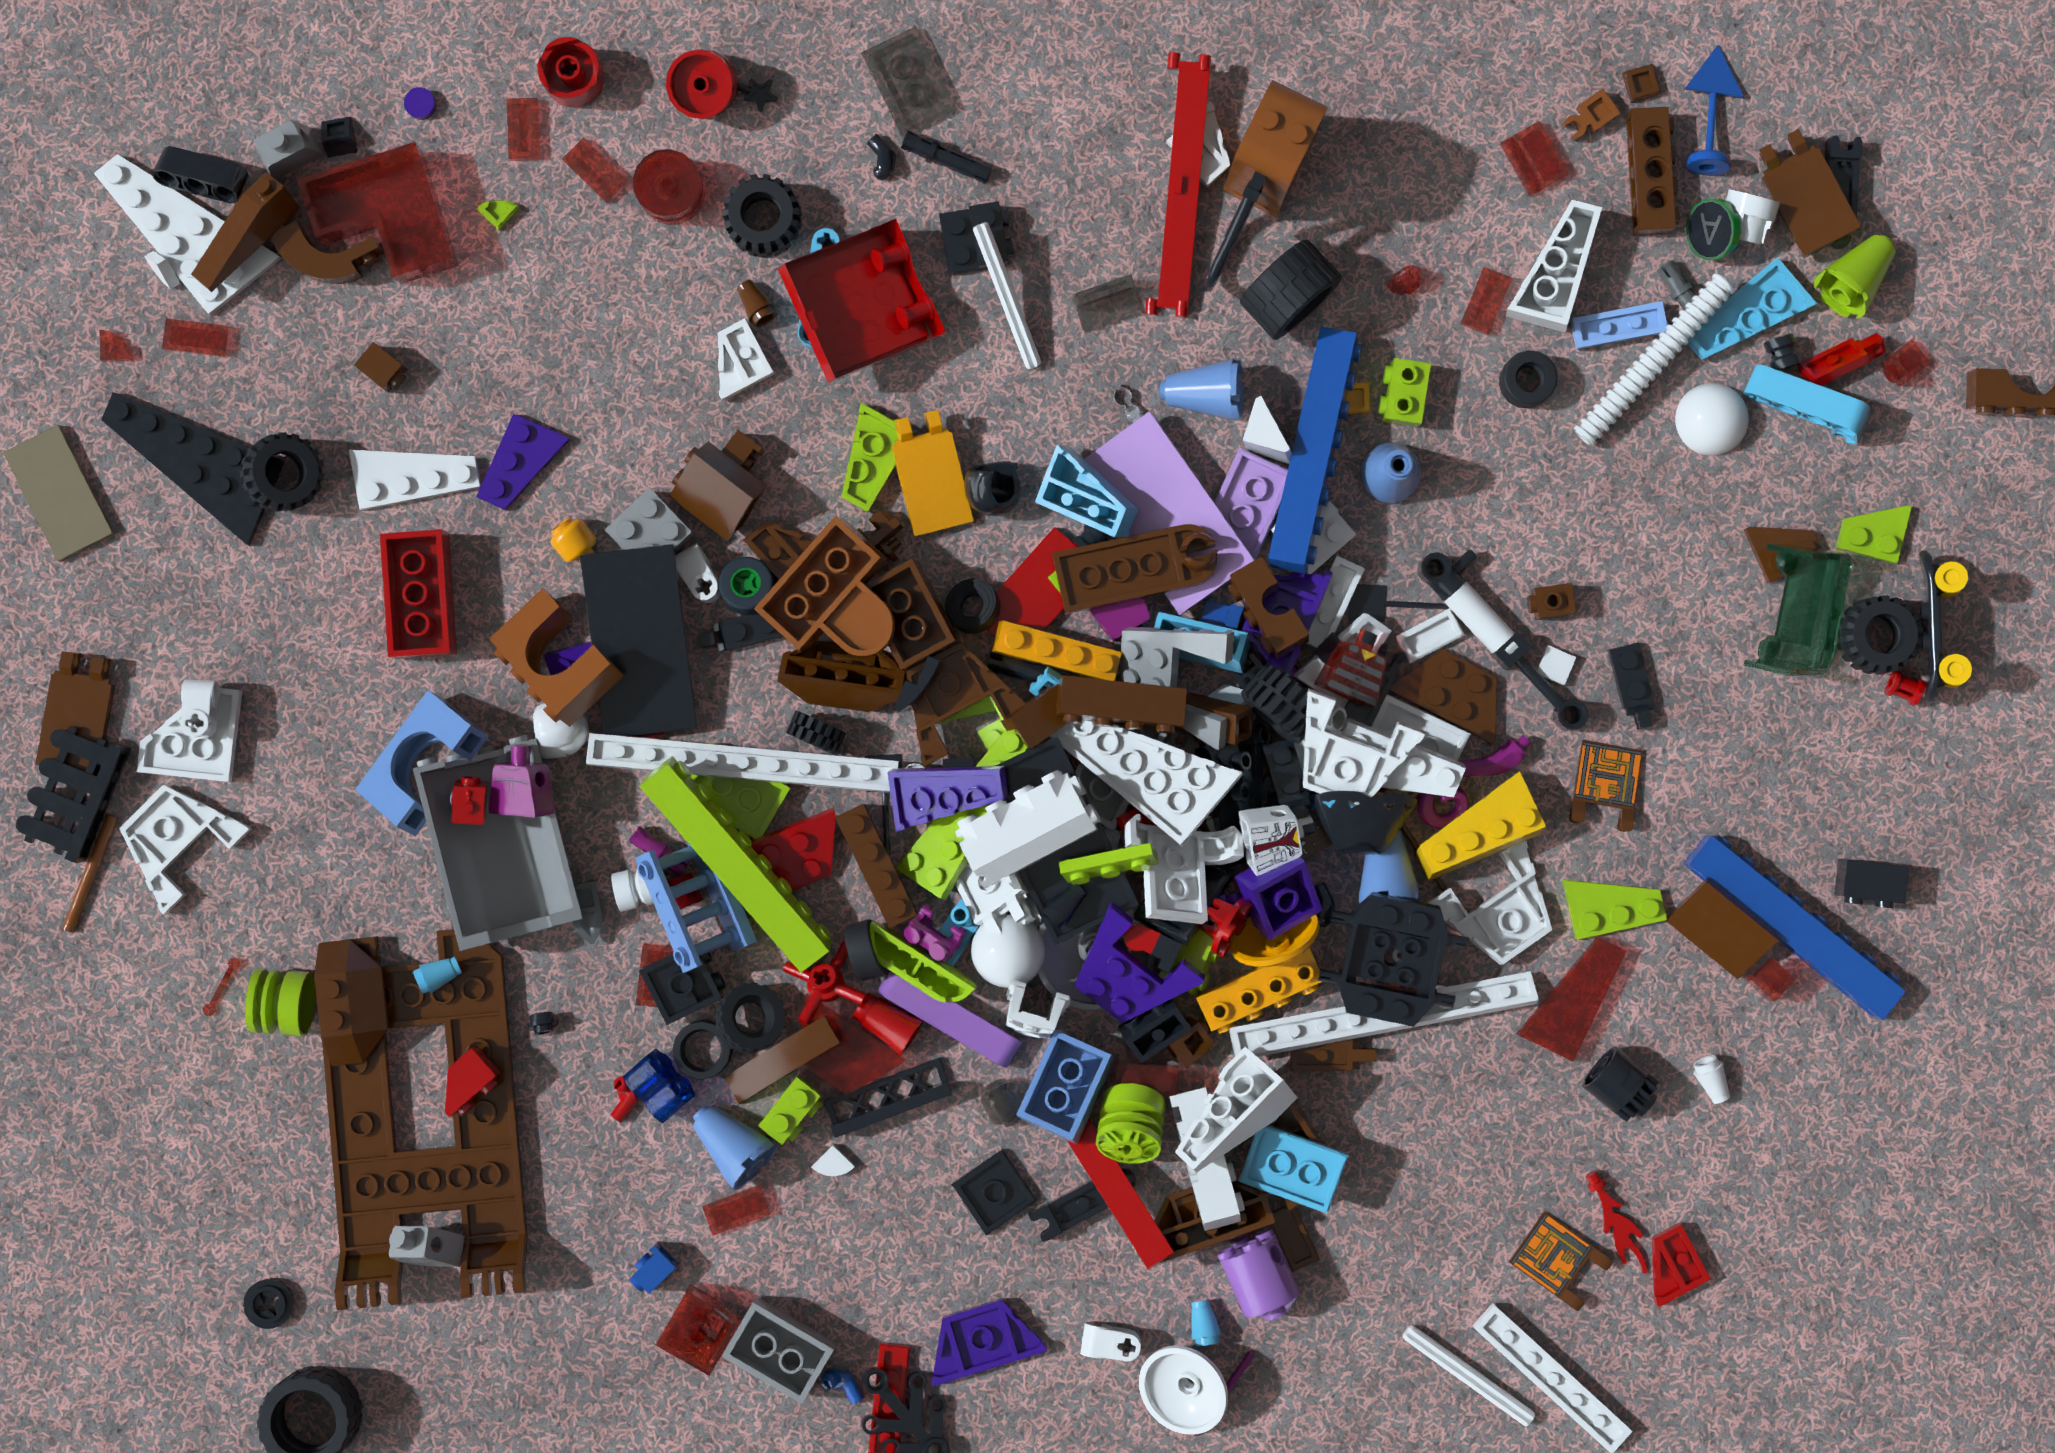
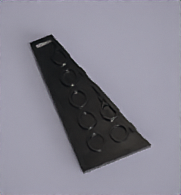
M112 392L101 420L240 540L250 546L265 511L264 508L259 506L260 503L257 501L253 502L250 499V493L248 490L245 491L242 485L244 484V479L240 477V471L243 470L241 463L250 447ZM272 456L266 463L265 474L269 483L275 487L285 461Z

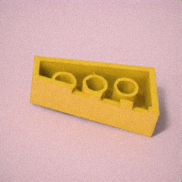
M1519 771L1422 843L1415 854L1427 880L1430 881L1539 836L1546 828V825Z

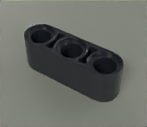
M172 146L163 149L152 172L154 180L162 186L226 203L238 201L249 176L247 170L237 163Z

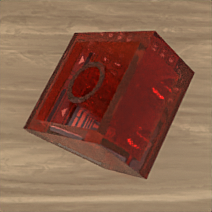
M689 1283L658 1336L655 1345L710 1376L740 1325L741 1320L715 1297Z

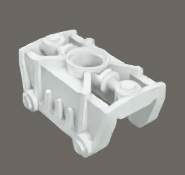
M1017 980L1011 981L1006 994L1008 996L1007 1000H1010L1005 1026L1022 1033L1023 1036L1050 1038L1060 1015H1063V1012L1065 1013L1066 1008L1070 1005V996L1057 992L1052 1000L1047 1018L1024 1011L1020 1013L1019 1009L1027 983Z

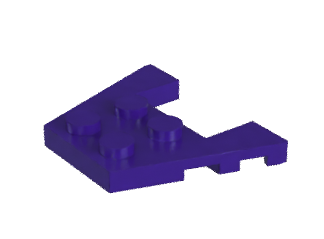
M1111 902L1077 976L1074 987L1118 1021L1124 1023L1201 985L1205 981V974L1186 959H1183L1162 979L1118 945L1116 941L1133 925L1134 919Z

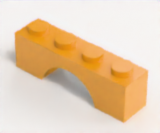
M1007 621L998 622L991 652L1060 668L1088 678L1115 681L1122 654L1119 651Z

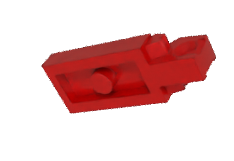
M1878 333L1863 340L1855 341L1853 338H1850L1803 361L1802 364L1798 365V371L1806 381L1822 386L1868 364L1884 354V339Z

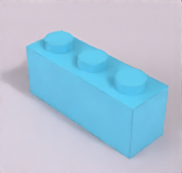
M1158 612L1154 628H1161V630L1186 629V631H1199L1204 629L1213 630L1214 632L1234 631L1232 661L1226 664L1183 650H1179V658L1238 673L1243 672L1250 648L1248 633Z

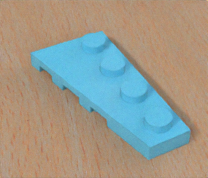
M1777 257L1730 296L1726 302H1723L1720 309H1715V314L1707 317L1708 322L1706 324L1702 323V328L1699 331H1694L1695 336L1687 339L1688 345L1701 360H1704L1816 305L1817 302Z

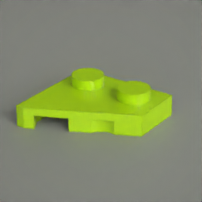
M1907 505L1843 519L1835 549L1897 564L1912 506Z

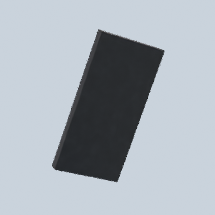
M674 543L580 554L591 644L603 652L624 675L599 699L604 734L633 736L697 728Z
M1058 736L996 765L1005 767L1008 797L1003 801H1006L1007 804L1016 799L1013 794L1014 792L1028 785L1034 786V788L1043 784L1041 778L1056 770L1061 771L1062 774L1069 773L1071 777L1075 775L1078 777ZM1082 795L1086 805L1091 804L1087 795ZM1100 822L1096 824L1097 831L1019 871L1054 945L1101 924L1111 902L1125 912L1139 905L1123 871L1120 872V875L1113 878L1099 876L1090 878V881L1087 883L1078 884L1086 892L1087 896L1081 902L1067 926L1063 924L1058 929L1041 912L1046 907L1044 903L1072 885L1071 882L1068 883L1060 874L1059 862L1113 851Z

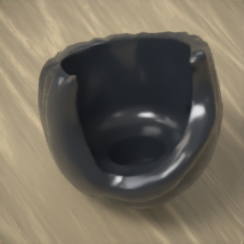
M998 461L969 468L965 475L964 487L970 506L981 514L994 517L1002 516L1012 511L1019 501L1021 492L1020 481L1016 472L1017 463Z

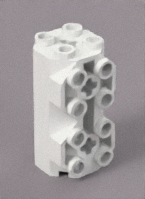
M1056 770L1041 778L1043 784L1034 788V786L1028 785L1014 792L1013 794L1016 798L1014 801L1007 804L1006 801L999 800L985 808L987 813L979 817L973 814L957 823L960 829L955 831L956 836L959 838L964 837L965 839L959 843L975 875L985 877L986 880L980 882L984 888L1000 882L1098 830L1096 824L1101 822V819L1093 804L1086 805L1082 795L1087 792L1079 777H1076V775L1071 777L1069 773L1062 774L1061 771Z

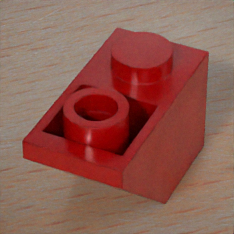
M478 1045L469 1049L448 1068L445 1114L448 1117L456 1113L462 1116L475 1105L472 1099L481 1092L485 1096L498 1085L495 1079L501 1072Z

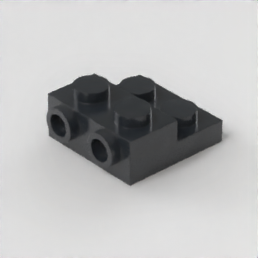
M999 201L969 206V209L939 214L949 275L988 269L973 231V227L987 222L990 226L1004 265L1009 266L1008 257L1014 256L1011 238L1005 239L1003 227L1009 226L1006 208L1000 209Z
M697 939L692 941L694 945L698 943ZM674 951L639 969L666 1025L723 998L724 993L722 989L726 988V984L719 971L713 973L708 963L712 961L710 952L699 956L702 963L701 966L684 973L674 959Z

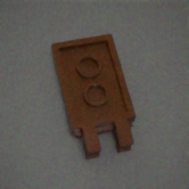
M1797 129L1787 135L1788 142L1795 155L1779 162L1771 144L1759 149V155L1767 168L1763 171L1762 181L1772 200L1780 202L1778 211L1805 259L1861 230V225L1819 147L1815 148L1814 145L1808 147L1800 130Z
M61 652L60 671L55 670L54 674H51L35 765H39L45 758L57 759L60 749L54 747L50 742V736L55 730L64 729L68 731L69 726H73L79 729L77 733L79 736L95 742L99 738L106 739L115 685L110 684L108 679L111 659L92 657L89 669L90 676L78 674L81 654ZM69 753L66 763L86 771L89 760ZM101 765L98 766L95 775H98Z

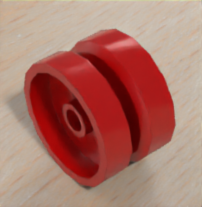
M696 49L685 52L673 61L667 72L666 90L669 100L679 112L691 118L704 119L722 114L732 106L738 94L739 80L736 69L727 57L717 51ZM704 79L706 81L704 90L703 87H698L697 80Z

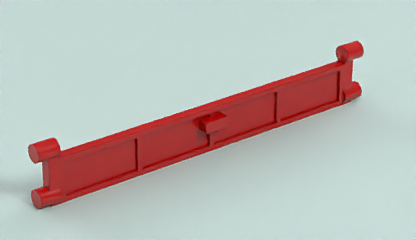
M1169 52L1167 69L1179 70L1163 251L1158 299L1146 298L1145 314L1157 315V308L1176 309L1175 317L1187 318L1211 56L1201 54L1199 55L1198 62L1180 61V53Z

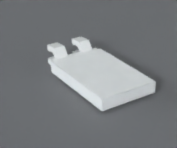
M969 862L967 863L955 885L976 925L981 926L984 924L988 933L1000 934L1002 932L999 926V917H1002L1009 911L1017 923L1022 921L1024 925H1028L1036 919L1030 905L1025 901L1028 898L1026 893L1029 891L1019 872L988 888H984L980 882L986 880L985 877H982V875L976 876Z

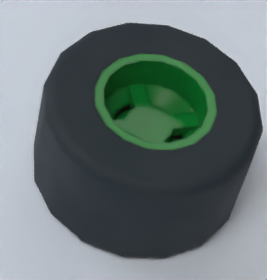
M739 557L730 561L723 568L719 577V591L724 602L733 612L741 615L757 614L758 612L754 608L776 584L769 567L761 560L753 557Z

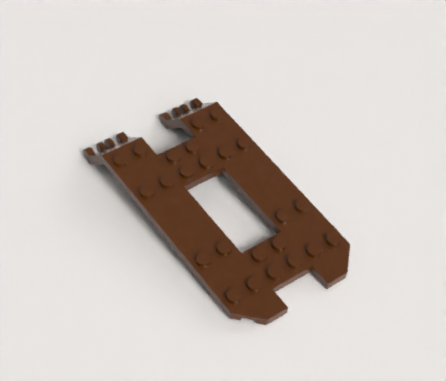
M454 929L437 931L439 960L456 957L462 974L457 975V977L433 993L428 991L422 994L413 974L414 970L420 968L419 965L426 963L384 966L382 970L389 1029L445 1023L448 1068L469 1049L478 1045L501 1072L495 1079L498 1082L497 1086L485 1096L481 1092L472 1099L475 1105L462 1116L458 1113L453 1115L455 1146L396 1151L386 1033L363 1063L332 1066L322 1042L340 1245L335 1285L337 1310H348L350 1307L348 1287L357 1285L356 1303L359 1308L367 1307V1284H369L371 1307H379L381 1304L379 1285L384 1282H388V1303L390 1305H400L402 1302L401 1280L403 1263L389 1258V1238L395 1226H403L402 1214L461 1209L462 1229L465 1236L460 1270L462 1299L474 1296L475 1291L472 1277L473 1274L482 1273L481 1291L484 1296L492 1295L491 1272H494L496 1295H504L506 1286L503 1275L504 1271L513 1270V1291L515 1293L526 1292L525 1269L528 1234L503 955L490 944L459 951ZM378 936L351 939L380 965Z

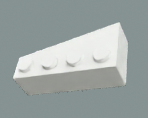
M1571 200L1550 239L1521 285L1520 290L1508 307L1506 317L1566 332L1602 207Z
M1350 718L1347 719L1341 734L1384 751L1387 749L1392 736ZM1415 745L1408 753V757L1395 768L1382 787L1454 797L1466 767L1464 763Z
M1206 1087L1170 1096L1172 1114L1180 1143L1193 1120L1199 1119L1206 1107L1204 1103L1208 1096ZM1222 1155L1197 1173L1186 1164L1204 1230L1207 1231L1241 1222L1240 1212L1244 1211L1245 1208L1241 1193H1234L1232 1182L1237 1181L1232 1162L1226 1164L1225 1156Z

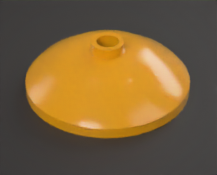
M1314 915L1274 939L1269 940L1253 925L1250 917L1245 918L1247 924L1240 936L1234 934L1230 939L1232 942L1230 951L1237 961L1254 967H1272L1289 962L1300 956L1312 945L1319 932V920L1317 915Z

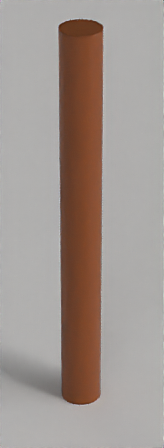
M108 813L105 816L62 929L72 933L75 931L119 817Z

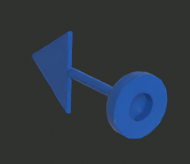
M1717 45L1684 89L1710 93L1706 149L1689 155L1686 164L1689 172L1706 176L1722 175L1730 169L1729 157L1721 151L1713 150L1717 95L1744 98L1719 45Z

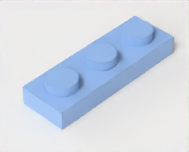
M1663 301L1576 317L1570 320L1576 350L1658 335L1661 332H1666L1665 327L1667 326Z

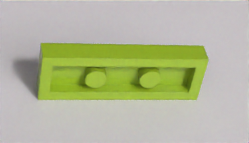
M1151 843L1059 862L1060 874L1068 883L1071 882L1072 884H1084L1089 882L1090 878L1099 876L1113 878L1120 875V872L1128 870L1135 872L1146 871L1152 865L1159 864L1157 851Z

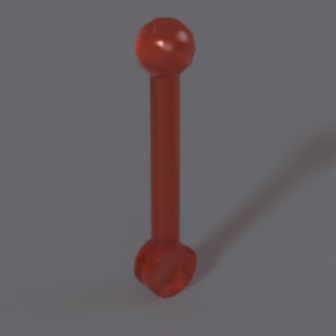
M234 957L228 960V969L210 1003L204 1005L202 1009L206 1016H211L216 1012L215 1005L232 972L240 966V961Z

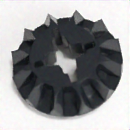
M267 1278L256 1282L248 1289L244 1297L243 1307L246 1317L252 1324L263 1329H273L287 1321L292 1314L295 1300L292 1298L290 1288L282 1284L280 1280ZM265 1295L269 1299L276 1296L279 1297L274 1304L275 1311L271 1308L259 1311L265 1303L263 1298Z

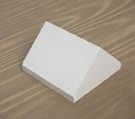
M1262 396L1255 399L1243 442L1250 453L1290 464L1292 452Z

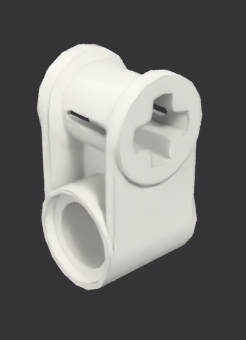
M698 543L675 556L677 572L687 584L692 594L704 603L716 602L721 596L719 579ZM705 581L713 584L709 587L711 593L708 595L700 592L703 590L702 583Z
M185 679L181 688L182 711L180 724L181 729L186 735L203 740L210 738L216 732L217 710L220 699V687L217 680ZM200 720L204 722L203 727L194 728L195 722H200Z
M1085 1322L1081 1355L1120 1361H1132L1139 1355L1141 1339L1134 1330L1113 1327L1101 1323V1326H1096L1094 1322ZM1125 1338L1131 1339V1344L1135 1346L1130 1347L1129 1352L1123 1351V1346L1118 1345V1343H1124Z

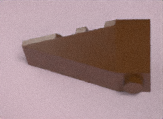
M265 172L239 197L191 273L211 293L300 209L286 188Z

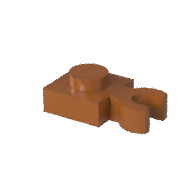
M1601 89L1578 105L1576 110L1580 116H1569L1563 122L1562 127L1565 128L1569 124H1575L1578 127V132L1571 139L1576 141L1583 136L1587 127L1595 133L1618 117L1620 111L1605 90Z

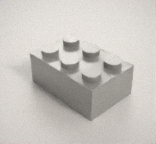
M756 1296L721 1357L803 1404L831 1356L836 1342Z

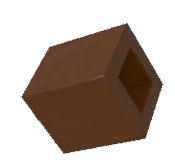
M372 342L354 364L356 368L388 393L391 389L396 390L403 384L406 379L404 374L408 370L375 342Z

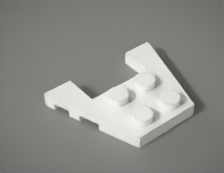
M1309 689L1307 692L1303 788L1319 794L1328 791H1357L1372 798L1388 780L1389 775L1408 757V753L1417 743L1421 742L1425 732L1398 721L1385 751L1325 729L1336 703V698ZM1350 800L1347 801L1352 806L1360 804L1359 802L1352 803Z
M162 785L119 828L136 864H139L146 878L145 882L149 890L153 892L158 902L157 906L163 915L168 914L187 895L165 873V870L209 828L229 849H233L252 830L250 826L168 785Z
M1527 841L1499 852V855L1516 880L1470 913L1466 912L1451 888H1447L1427 902L1439 905L1446 923L1464 937H1469L1470 942L1500 965L1505 964L1552 931L1542 893L1539 892L1534 876L1536 874L1534 865L1530 862L1527 852Z

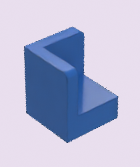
M1208 599L1205 601L1199 621L1236 630L1243 607L1234 604L1228 606Z

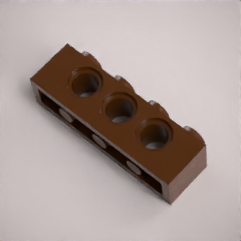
M1669 107L1633 108L1626 115L1633 236L1670 234L1680 222L1679 207H1675L1674 195H1677L1678 180L1676 176L1673 177L1672 165L1676 162V149L1674 146H1671L1670 135L1674 132L1673 116H1669ZM1645 136L1655 137L1658 147L1653 148L1647 145ZM1647 166H1655L1660 172V177H1651L1648 174ZM1649 196L1658 197L1661 200L1662 207L1654 208L1649 202Z

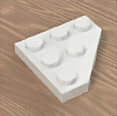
M220 688L217 728L213 736L208 739H198L188 736L183 732L180 724L181 708L166 720L165 724L140 741L137 772L232 782L242 690ZM202 720L195 722L194 728L203 727L204 722Z

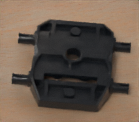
M1372 892L1351 913L1333 909L1331 923L1348 925L1350 927L1347 949L1342 968L1338 972L1320 968L1318 981L1336 984L1339 987L1346 1013L1414 1027L1432 1006L1439 1005L1453 1009L1455 995L1438 993L1436 989L1445 947L1451 946L1467 950L1469 937L1451 934L1450 930H1447L1439 905ZM1390 949H1396L1402 956L1398 962L1389 963L1384 959L1385 952ZM1356 977L1416 988L1417 992L1413 993L1356 981Z

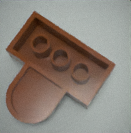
M835 516L754 609L800 651H808L825 632L843 650L852 655L872 656L878 654L889 645L894 636L895 618L888 604L868 587L866 583L886 563L888 558L844 518Z

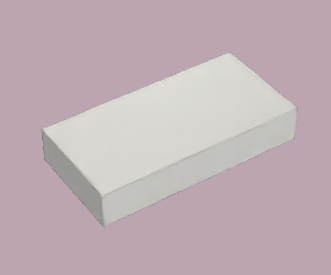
M1449 608L1397 635L1395 638L1410 664L1464 636V633L1452 610Z

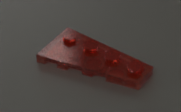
M1596 937L1516 1034L1573 1062L1626 950Z

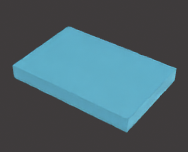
M1267 1125L1254 1135L1239 1182L1328 1214L1348 1158V1153Z

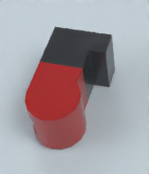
M1140 924L1132 925L1124 933V943L1127 948L1134 952L1144 951L1160 959L1158 968L1167 973L1170 972L1182 944Z

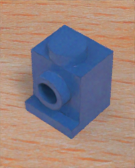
M659 1242L650 1249L653 1253L652 1256L647 1252L634 1265L638 1270L629 1278L635 1288L641 1292L645 1290L648 1294L679 1264Z

